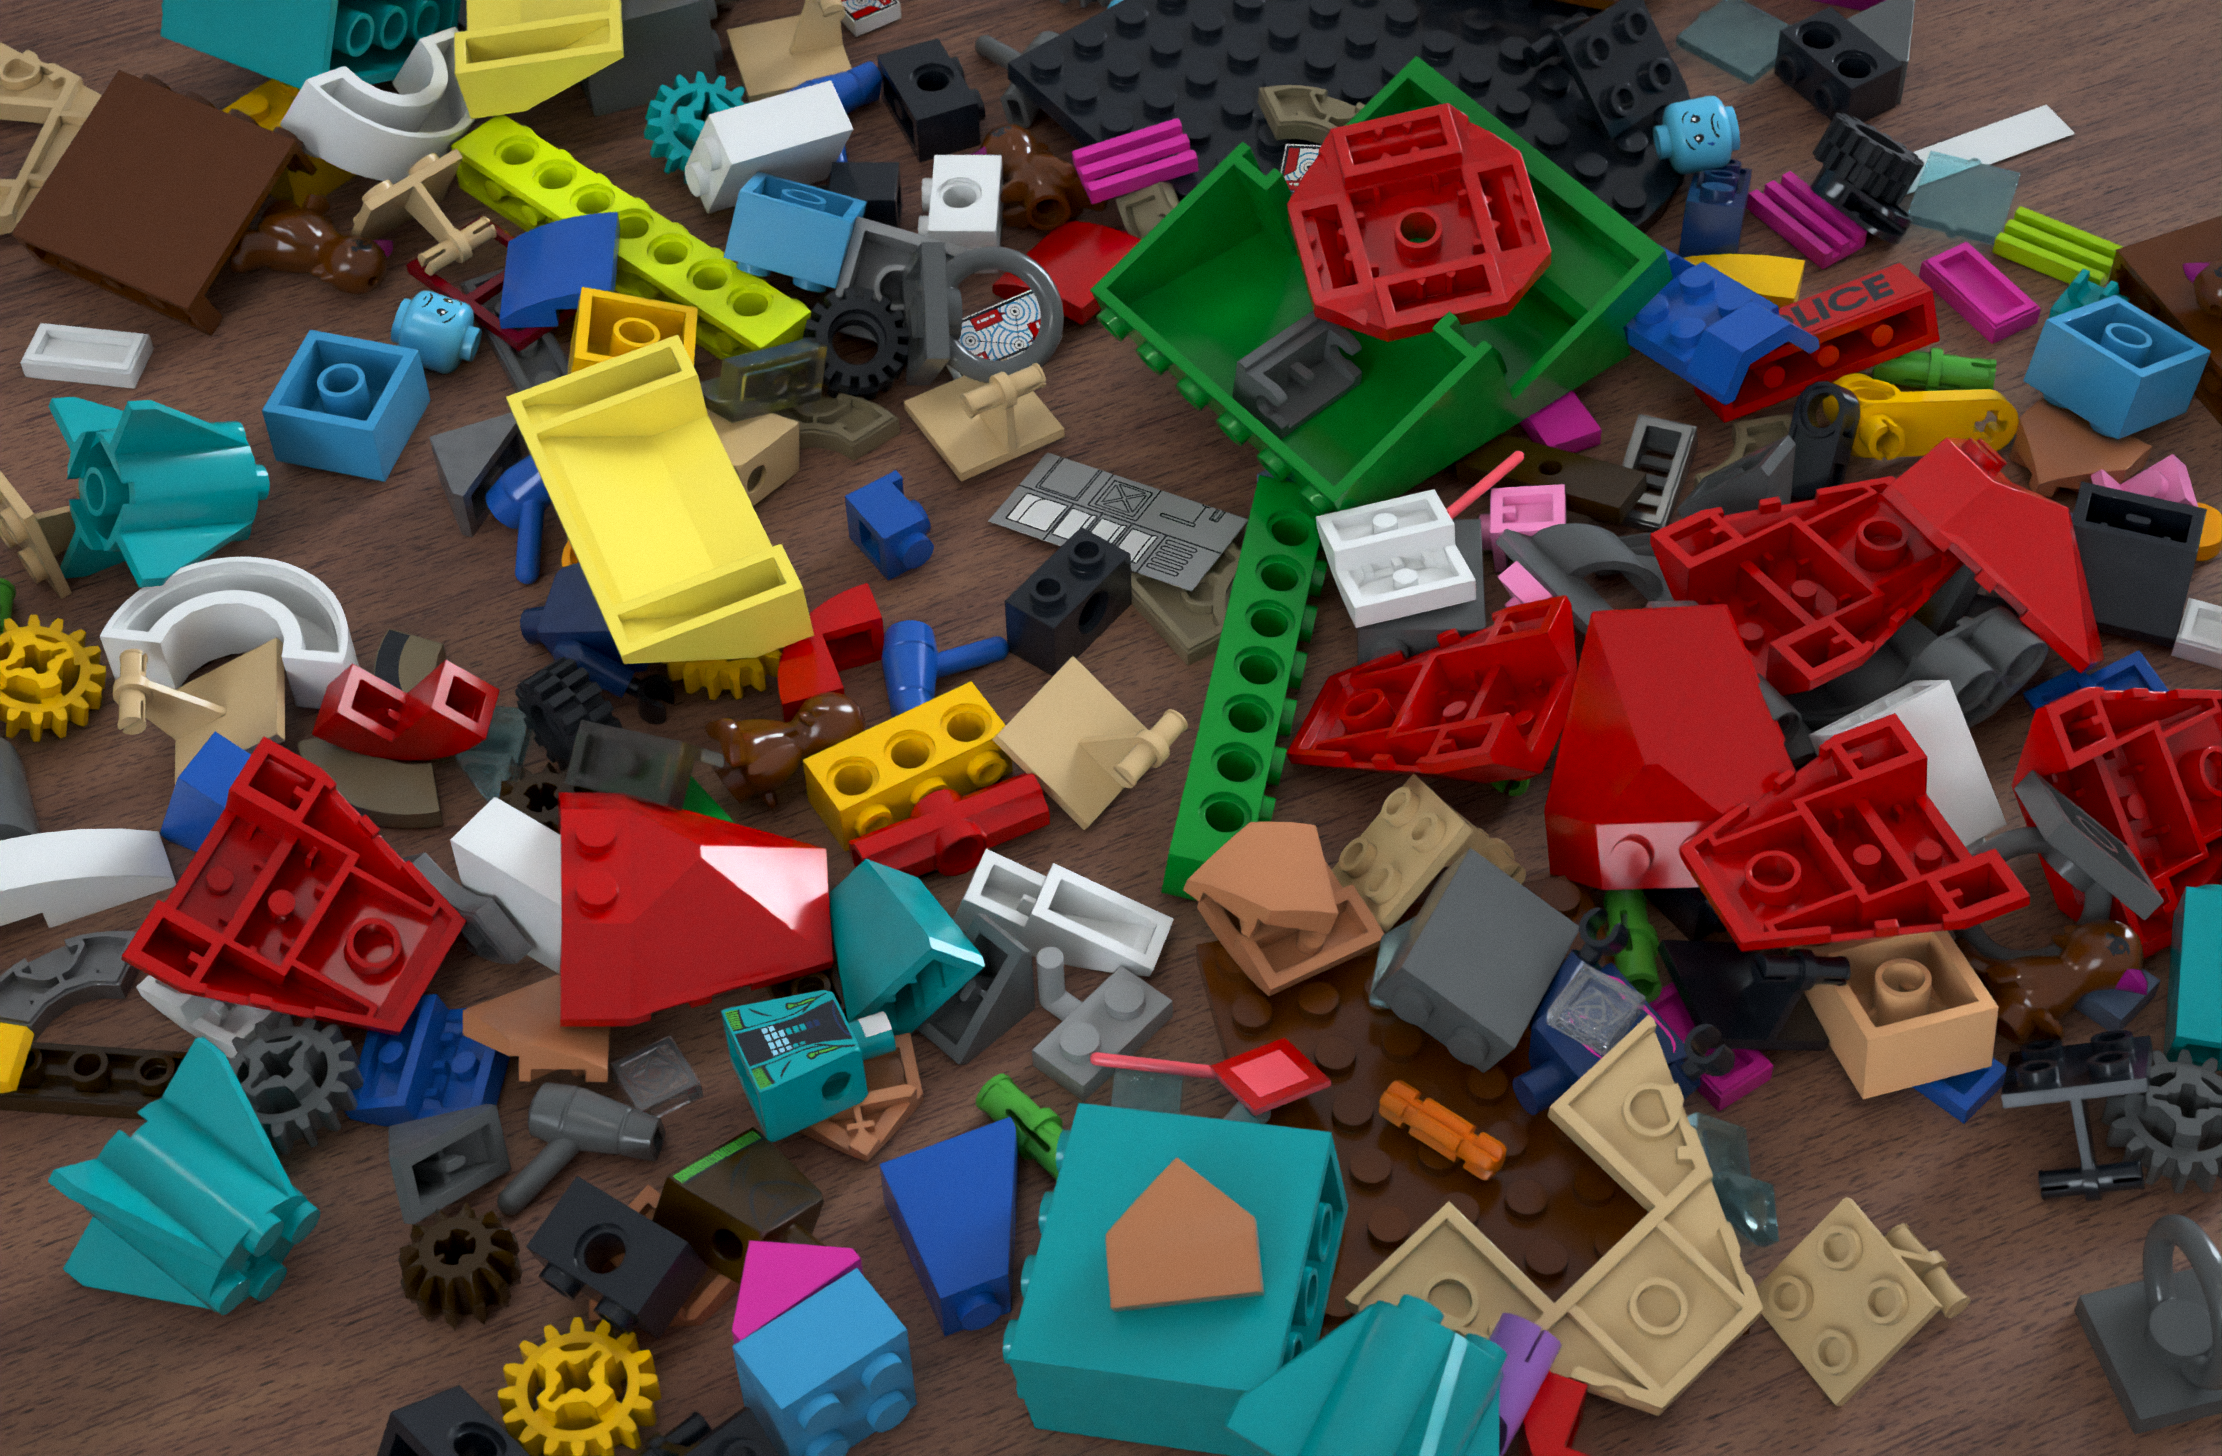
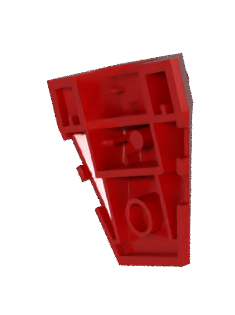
M1946 437L1881 493L1941 551L1945 552L1949 549L1976 574L1973 577L1974 580L1989 593L1992 590L1997 592L2021 615L2019 617L2020 621L2080 674L2096 668L2105 659L2069 507L2012 483L2000 472L2007 465V462L1981 438L1975 441L1971 437L1967 440Z
M1893 476L1816 489L1815 499L1781 505L1779 496L1760 499L1757 510L1724 515L1722 507L1705 509L1650 533V545L1676 607L1727 604L1756 673H1760L1782 696L1810 691L1862 666L1964 565L1949 549L1945 552L1941 551L1881 494L1896 480Z
M1567 595L1514 605L1492 613L1494 625L1460 637L1456 628L1450 629L1437 635V641L1440 646L1407 659L1403 652L1399 650L1329 676L1286 753L1291 764L1411 776L1414 773L1416 776L1472 781L1483 784L1509 779L1524 781L1537 774H1542L1565 725L1577 674L1572 605Z
M1727 604L1602 610L1591 613L1544 808L1550 874L1555 876L1565 875L1568 880L1600 890L1699 887L1681 860L1679 848L1743 802L1749 808L1752 807L1762 796L1773 789V779L1788 768L1796 772L1784 745L1785 737L1778 721L1773 720L1759 687L1760 679Z
M2085 687L2078 689L2035 710L2011 786L2027 827L2036 826L2014 788L2033 769L2130 848L2164 902L2144 921L2113 896L2109 919L2119 921L2133 929L2141 940L2145 959L2171 945L2173 914L2186 886L2197 888L2207 884L2222 885L2220 881L2222 878V690L2175 689L2166 692L2149 691L2148 688L2104 690V687ZM2037 853L2058 909L2077 922L2084 907L2085 892L2076 889L2044 860L2040 853Z
M1896 713L1832 736L1819 746V756L1797 772H1793L1788 768L1773 779V789L1762 796L1752 807L1749 808L1743 802L1679 848L1681 860L1741 951L1967 929L2030 905V895L1995 848L1973 857L1926 794L1928 757Z
M263 736L230 787L224 811L166 901L157 900L122 954L121 960L184 994L399 1036L465 926L466 920L410 860L405 862L379 835L380 829L366 814L362 817L336 789L337 783L324 769Z
M558 792V834H560L561 868L560 1027L633 1026L650 1021L651 1013L685 1003H689L690 1008H695L712 1003V995L747 985L750 986L751 991L832 968L833 954L826 848L627 793Z

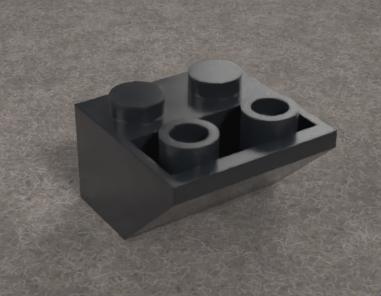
M2081 481L2072 523L2098 631L2173 648L2199 549L2207 509Z

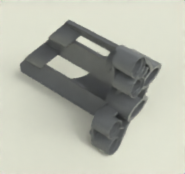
M1581 523L1557 524L1541 529L1531 537L1505 529L1496 541V544L1513 562L1518 561L1553 597L1567 595L1572 605L1573 623L1585 636L1593 611L1613 610L1583 579L1588 574L1597 571L1618 570L1655 608L1676 607L1656 557L1635 555L1613 532L1601 527ZM1998 606L1971 620L1967 616L1956 621L1955 629L1940 637L1911 616L1862 666L1810 691L1782 696L1760 673L1757 675L1760 679V690L1773 720H1777L1785 737L1784 745L1797 772L1817 757L1809 737L1811 733L1914 680H1950L1970 731L1971 727L1998 711L2036 673L2047 656L2048 647L2043 640L2020 621L2007 607Z

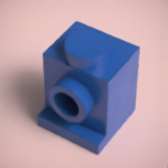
M896 470L845 496L849 538L888 581L910 569L922 566L929 560L934 550L933 543L927 537V533L931 530L929 518L918 501H909L904 496L903 478Z

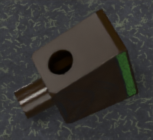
M754 1127L667 1175L652 1219L653 1222L687 1241L707 1266L738 1284H741L749 1240L826 1246L812 1235L824 1204L822 1192Z

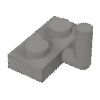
M1045 947L1036 955L1039 1002L1044 1009L1062 1022L1032 1049L1033 1066L1085 1102L1119 1069L1095 1066L1090 1062V1056L1094 1052L1132 1056L1173 1017V1001L1123 966H1120L1089 997L1081 1002L1065 990L1063 953L1056 947Z

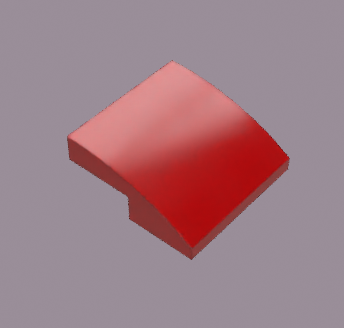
M1068 221L1062 226L1053 229L1025 255L1040 264L1054 281L1061 296L1064 316L1084 325L1101 309L1090 289L1141 239L1104 225ZM1008 272L1004 273L992 284V293L1005 300L1031 290L1024 281Z

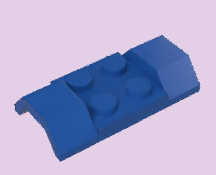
M1663 246L1661 247L1666 251L1673 279L1623 327L1629 345L1725 406L1736 399L1750 364L1788 341L1810 354L1820 348L1817 337L1779 315L1778 305L1707 263L1701 262L1698 265H1694Z

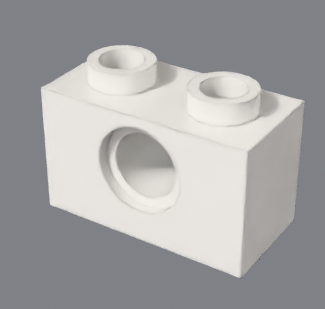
M934 155L932 178H923L922 209L923 212H929V216H919L918 234L968 248V250L985 246L1000 247L1002 211L1004 203L1000 201L1003 186L1002 155ZM982 270L975 273H998L999 270Z

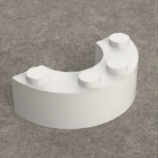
M452 27L419 39L392 83L399 94L382 91L362 81L346 66L306 79L280 125L295 134L304 143L305 146L302 150L307 155L322 158L326 162L356 175L381 181L390 180L392 184H396L408 177L409 169L425 156L436 153L440 158L451 152V145L463 138L475 121L469 115L455 76L454 33L460 31L456 27Z
M225 557L182 567L168 578L163 586L143 587L133 594L113 614L100 635L115 680L120 677V654L127 649H140L143 651V654L146 653L148 656L146 678L175 690L182 686L191 673L207 662L229 654L247 653L274 638H278L283 642L281 657L295 704L299 707L320 709L327 686L352 663L359 666L344 611L334 593L318 578L301 568L285 562L260 557Z

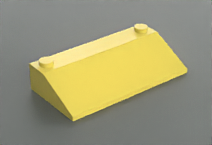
M467 0V31L454 33L455 76L471 119L527 111L624 58L621 0Z
M679 335L506 397L510 410L624 664L756 658L814 636L803 586L782 544L772 546L708 416L698 374Z

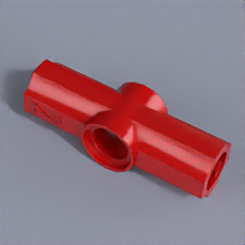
M1026 773L1019 774L963 797L955 790L943 789L935 791L920 800L913 808L909 818L848 841L849 853L855 868L865 859L915 877L938 869L945 876H957L976 868L986 849L989 850L993 846L1049 825L1050 811L1043 796L1042 788L1033 773L1028 775Z

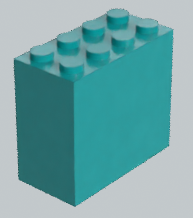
M163 0L160 36L299 89L302 88L306 79L346 66L362 81L372 85L394 80L419 39L452 27L457 28L461 0Z
M1078 1103L1071 1130H1062L1058 1139L1056 1166L1059 1175L1054 1192L1046 1191L1041 1201L1039 1230L1042 1236L1037 1254H1029L1023 1265L1021 1293L1024 1301L1018 1320L1011 1319L1009 1321L1003 1340L1004 1362L1010 1364L1017 1381V1395L1020 1399H1024L1034 1427L1036 1429L1228 1456H1269L1222 1428V1425L1237 1398L1319 1341L1348 1211V1202L1332 1132ZM1176 1157L1255 1217L1264 1295L1119 1312L1111 1309L1105 1234Z

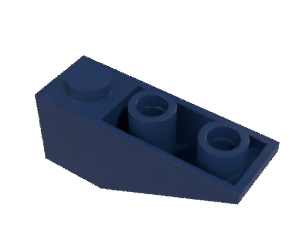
M1731 158L1730 162L1724 167L1695 172L1693 174L1685 205L1678 253L1680 257L1738 254L1752 169L1741 168V161Z

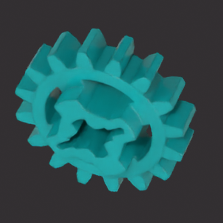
M697 72L694 83L689 84L680 74L675 77L672 89L663 84L659 87L655 100L650 101L645 116L647 124L643 135L644 139L653 141L650 151L652 158L665 156L668 159L664 169L665 173L670 174L677 169L685 172L687 161L708 115L745 105L742 102L745 88L740 86L732 92L725 89L726 77L721 75L716 79L715 84L707 83L703 72ZM684 173V177H683V178H684V184H687L686 177H685V173Z

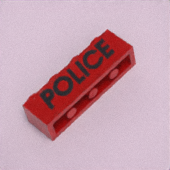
M1898 263L1779 308V315L1819 339L1820 348L1810 354L1788 341L1750 364L1736 399L1726 406L1695 386L1694 391L1726 423L1797 396L1807 386L1817 381L1833 382L1845 375L1860 372L1938 342L1940 337L1933 289L1904 265Z

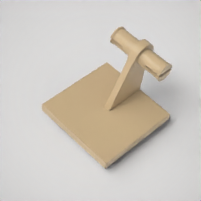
M806 0L801 15L726 30L727 39L749 102L784 94L807 80L852 69L842 41L841 20L845 17L846 12L841 0Z
M456 148L440 158L436 153L425 156L409 169L408 177L394 185L390 180H385L371 188L362 197L364 203L360 212L353 218L355 224L350 235L376 240L408 220L415 218L439 242V244L424 253L418 254V261L421 267L427 265L424 271L432 276L435 272L453 261L463 263L471 258L472 250L497 237V232L493 224L487 227L490 220L486 216H482L476 222L459 231L453 227L437 205V203L444 199L463 159V156Z
M1033 363L1031 366L1007 375L1005 372H999L990 377L989 383L979 382L962 376L904 401L905 411L961 482L1065 437L1064 427L1034 392V390L1046 386L1045 374L1037 363Z
M0 471V537L9 549L19 544L23 550L18 552V556L33 581L38 584L46 579L57 595L63 599L72 592L55 556L68 549L76 529L70 513V506L34 514ZM77 487L76 494H77L78 498L80 499L79 490H78V487Z
M274 638L176 690L146 678L148 662L146 653L143 654V651L140 649L124 650L119 656L120 677L113 684V699L119 705L118 729H123V733L130 735L142 733L146 729L145 718H147L175 740V784L179 775L214 732L219 733L251 755L263 736L277 744L285 741V667L281 657L283 642L278 638Z
M1072 656L992 740L1027 775L1033 773L1041 788L1085 830L1125 787L1133 788L1147 770L1151 767H1160L1170 755L1169 747L1181 733L1187 730L1188 723L1179 712L1168 709L1162 718L1148 730Z
M1414 773L1401 788L1396 789L1388 796L1379 815L1359 838L1354 839L1344 848L1339 862L1332 869V872L1343 888L1351 884L1354 885L1380 927L1387 933L1444 866L1450 867L1469 848H1472L1521 885L1526 877L1524 867L1514 860V852L1505 841L1499 838H1490L1486 832H1483V829L1475 827L1449 806Z
M1847 1197L1756 1287L1763 1306L1761 1314L1835 1406H1843L1940 1309L1946 1318H1953L1965 1310L1971 1301V1298L1961 1290L1946 1272L1948 1262L1937 1250L1929 1252L1910 1230L1908 1224L1902 1223L1897 1225L1884 1237L1851 1198Z

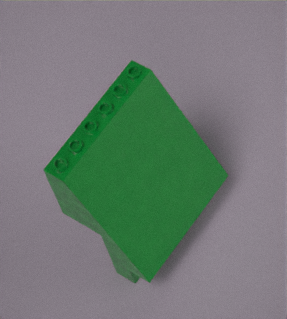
M1415 56L1346 125L1449 103L1469 117V122L1494 133L1521 152L1551 248V265L1508 315L1460 325L1458 318L1449 311L1432 328L1433 332L1389 342L1343 327L1358 340L1362 347L1359 352L1352 356L1345 353L1338 346L1341 355L1345 359L1351 360L1363 372L1361 384L1280 440L1232 398L1237 361L1313 311L1288 220L1287 203L1292 196L1283 174L1276 168L1267 176L1262 173L1251 148L1243 141L1090 289L1102 310L1096 316L1102 326L1120 342L1127 336L1139 346L1135 350L1137 355L1158 376H1161L1166 370L1179 381L1175 387L1195 409L1201 411L1207 405L1219 416L1215 420L1217 425L1235 444L1241 447L1248 441L1260 452L1256 456L1257 460L1276 480L1282 483L1289 477L1302 488L1298 492L1299 497L1317 516L1397 498L1631 355L1623 327L1673 279L1666 251L1418 56ZM1415 238L1409 241L1414 243H1422L1428 240L1423 238Z

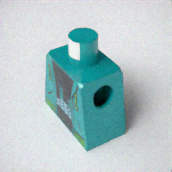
M826 990L721 1010L730 1062L765 1137L771 1143L863 1102L868 1095L863 1061L896 1051L892 1027L884 1011L848 1022L834 993Z

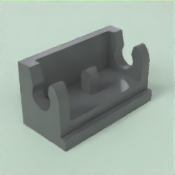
M1311 311L1237 361L1232 398L1281 440L1361 384L1363 372L1351 360H1347L1341 355L1338 346L1345 353L1352 356L1359 352L1362 347L1358 340L1342 326L1317 318L1314 312Z

